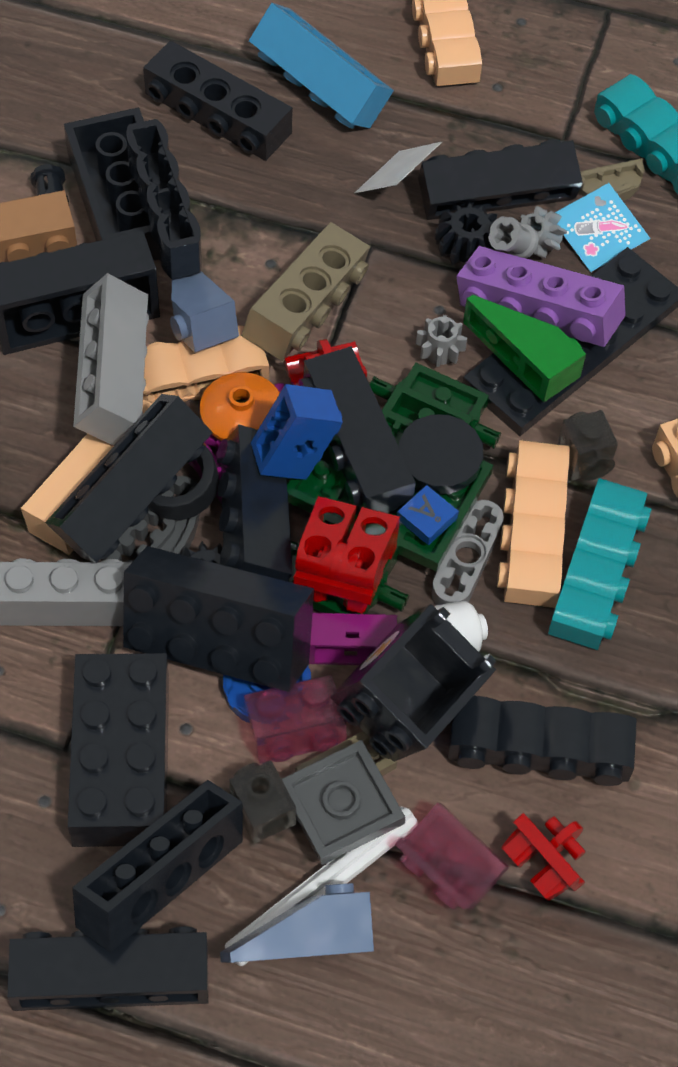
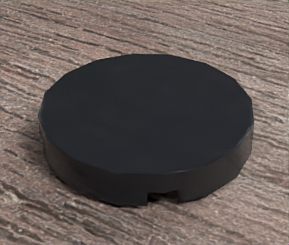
M429 415L415 420L404 430L399 441L400 451L415 480V486L421 490L426 485L433 490H439V494H451L465 489L477 478L483 462V443L476 430L464 420L450 415Z

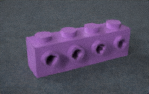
M478 246L457 274L461 306L465 307L466 299L471 295H476L557 326L568 337L602 347L606 346L626 316L624 285Z

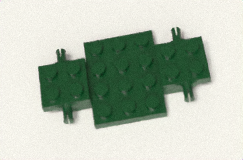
M416 362L408 376L396 386L376 376L372 378L369 384L375 395L388 400L382 412L398 446L404 430L415 420L429 415H450L464 420L476 430L482 443L493 449L499 442L501 432L479 424L480 417L489 400V395ZM330 443L324 451L320 462L315 465L306 480L291 478L287 485L288 503L309 513H312L318 496L350 504L345 491V482L347 480L342 470L337 472L331 462L329 454ZM483 460L477 478L465 489L451 494H439L456 508L459 514L458 519L429 546L399 522L395 553L392 559H388L385 565L382 579L371 605H368L362 614H367L369 609L376 605L378 601L394 607L400 612L404 610L409 594H405L387 585V578L397 562L398 554L437 572L493 471V464ZM416 486L414 490V496L421 490ZM358 505L356 506L355 521L360 512ZM398 510L388 512V514L397 516ZM324 513L323 522L326 524H338L343 521V518L336 513ZM375 523L366 524L365 533L381 535L386 531L382 525ZM292 540L291 556L293 575L287 581L293 583L294 581V574L296 572L295 562L297 550L299 547V543H296ZM328 595L324 601L313 602V609L321 613L361 614L347 610L343 605L344 598Z

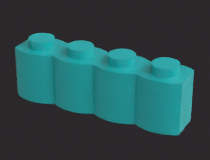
M629 74L597 95L594 109L596 119L602 127L619 135L626 149L645 158L649 169L665 180L671 181L675 192L678 194V112L666 100L657 97L649 85L641 78Z
M598 478L548 631L549 635L595 650L599 649L602 638L611 640L619 616L611 613L614 601L623 603L630 581L629 578L623 577L622 574L625 565L634 567L641 543L633 541L636 530L645 532L652 508L644 506L648 493Z

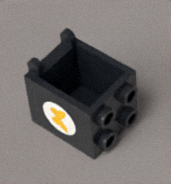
M429 604L399 622L330 696L338 705L337 711L340 716L353 726L358 725L370 737L369 743L379 755L386 759H391L393 762L426 749L496 671L493 667L496 663L493 656L488 654L483 657L447 620L450 613L444 607L437 610L432 604Z

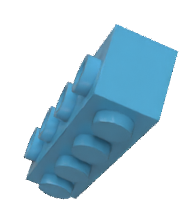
M271 2L249 39V42L260 50L257 55L262 60L272 66H277L278 64L285 70L283 76L299 87L304 85L311 91L308 96L313 101L326 108L330 106L337 112L334 117L351 129L355 125L370 129L394 91L290 8Z

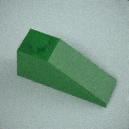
M471 295L466 299L463 323L543 402L580 378L586 353L578 341L574 338H569L559 327L476 295Z

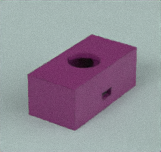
M313 613L309 664L360 665L397 625V615ZM344 651H357V655H344Z

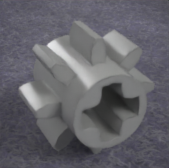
M539 206L535 207L532 214H522L520 224L530 225L537 231L539 242L534 254L541 258H546L547 251L561 249L560 243L567 230L557 224L562 217L561 215L553 211L547 212V210Z
M447 315L434 318L433 320L425 319L424 330H418L416 345L421 346L420 358H427L431 363L436 364V367L449 362L456 364L459 352L466 350L467 337L461 335L463 324L456 323L451 318H448Z

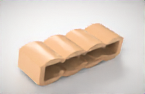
M412 0L414 21H420L418 28L420 48H426L427 51L425 53L426 74L433 76L435 85L445 86L480 82L482 57L479 43L475 37L474 24L471 13L468 10L467 0Z
M238 325L239 337L198 352H194L183 341L179 343H151L147 346V355L145 357L144 378L146 386L143 391V399L153 404L161 394L179 396L184 402L190 399L201 400L204 391L213 381L224 375L237 372L253 373L269 380V363L265 350L241 336L244 326Z
M519 440L517 452H509L506 477L513 478V489L506 488L503 513L510 514V525L503 524L500 540V550L507 551V563H499L497 588H504V602L556 608L562 579L569 446Z

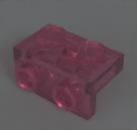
M332 675L296 683L290 692L273 688L244 695L245 708L255 738L256 752L260 764L272 761L283 762L293 756L314 751L324 752L347 740L346 721L338 713V705L330 698L337 690Z
M438 802L408 837H400L395 843L404 853L400 857L402 863L419 877L425 873L438 885L434 889V893L454 910L458 906L462 909H474L510 867L451 811Z

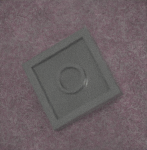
M362 740L279 780L280 788L321 865L405 824V815Z

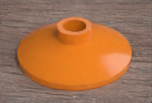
M237 372L224 375L213 381L204 391L200 401L201 420L213 432L212 435L221 441L228 439L238 424L258 430L280 392L273 383L257 374ZM245 399L247 401L239 403L236 400Z

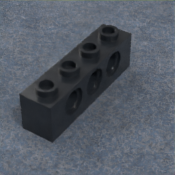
M171 40L143 67L145 94L149 95L154 101L163 103L176 110L184 118L192 119L208 128L214 135L224 137L240 146L246 153L254 154L267 161L292 134L293 107Z
M205 781L72 887L75 928L111 953L243 842V802L211 781Z

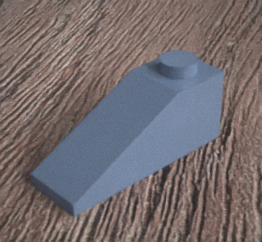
M202 271L197 274L172 279L171 301L174 316L170 318V325L177 340H182L194 352H198L239 337L235 301Z
M354 883L325 885V895L308 897L221 951L220 962L234 963L374 951L370 892L354 893Z

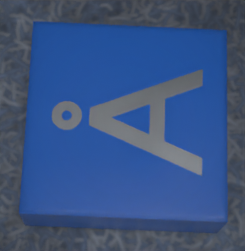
M428 485L397 511V516H400V522L428 546L458 519L459 514L456 508Z

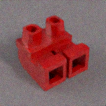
M318 496L299 543L293 583L314 588L315 602L326 600L328 595L344 598L343 605L347 610L362 614L367 606L371 605L382 579L385 565L388 559H392L397 548L400 516L361 507L355 521L356 505ZM324 513H336L343 518V521L338 524H326L323 522ZM375 523L382 525L386 531L381 535L365 533L366 524Z

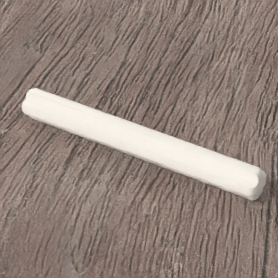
M401 806L400 808L405 815L404 825L328 862L225 944V949L308 897L325 895V885L347 884L417 828L418 821L414 814L408 808ZM247 961V962H234V963L237 964V965H239V966H244V965L247 964L249 961Z

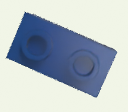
M290 384L284 385L250 442L260 475L303 480L308 478L315 465L320 462L324 451L333 437L340 431L343 423L342 414L337 407L332 390Z

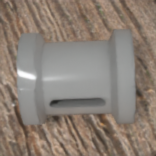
M501 216L493 222L488 236L490 245L494 249L506 251L511 255L522 258L530 257L536 251L539 242L537 231L532 226L524 223L520 224L517 219Z

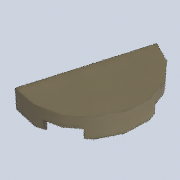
M642 158L580 171L583 183L579 194L586 196L610 183L622 201L631 198L639 190L645 169Z

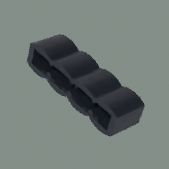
M157 119L129 124L126 131L129 169L131 176L138 184L141 206L149 217L151 236L159 245L161 266L171 279L200 273L202 268L200 226L195 216L190 212L189 194L185 186L179 181V167L176 158L169 151L167 131Z
M474 695L452 719L448 759L457 761L460 766L469 769H479L485 765L494 764L503 767L504 771L516 775L527 774L531 770H540L549 773L550 777L557 780H572L576 776H586L603 786H617L622 782L629 781L634 771L637 718L611 712L591 713L572 707H545L524 701H499Z

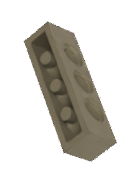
M330 222L250 308L241 336L281 361L293 349L300 351L311 334V328L315 326L319 329L327 319L331 306L333 304L339 306L350 290V284L353 282L358 285L369 268V264L365 260L371 246Z

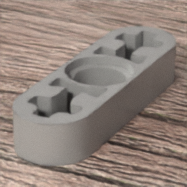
M478 500L473 506L435 575L432 587V599L435 605L460 601L469 603L501 533L504 516L501 508L496 503L489 500ZM483 516L490 518V521L485 524L482 530L481 537L475 535L477 521H480ZM469 547L476 550L480 558L474 563H464L457 558L456 552L461 548ZM457 574L461 576L458 591L449 596L445 594V588L448 589L451 586L454 575Z

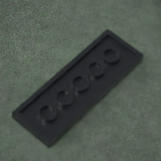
M629 247L591 275V277L624 285L626 316L605 347L575 339L586 353L579 379L543 402L494 353L463 377V384L489 395L486 407L517 435H523L678 308V287Z

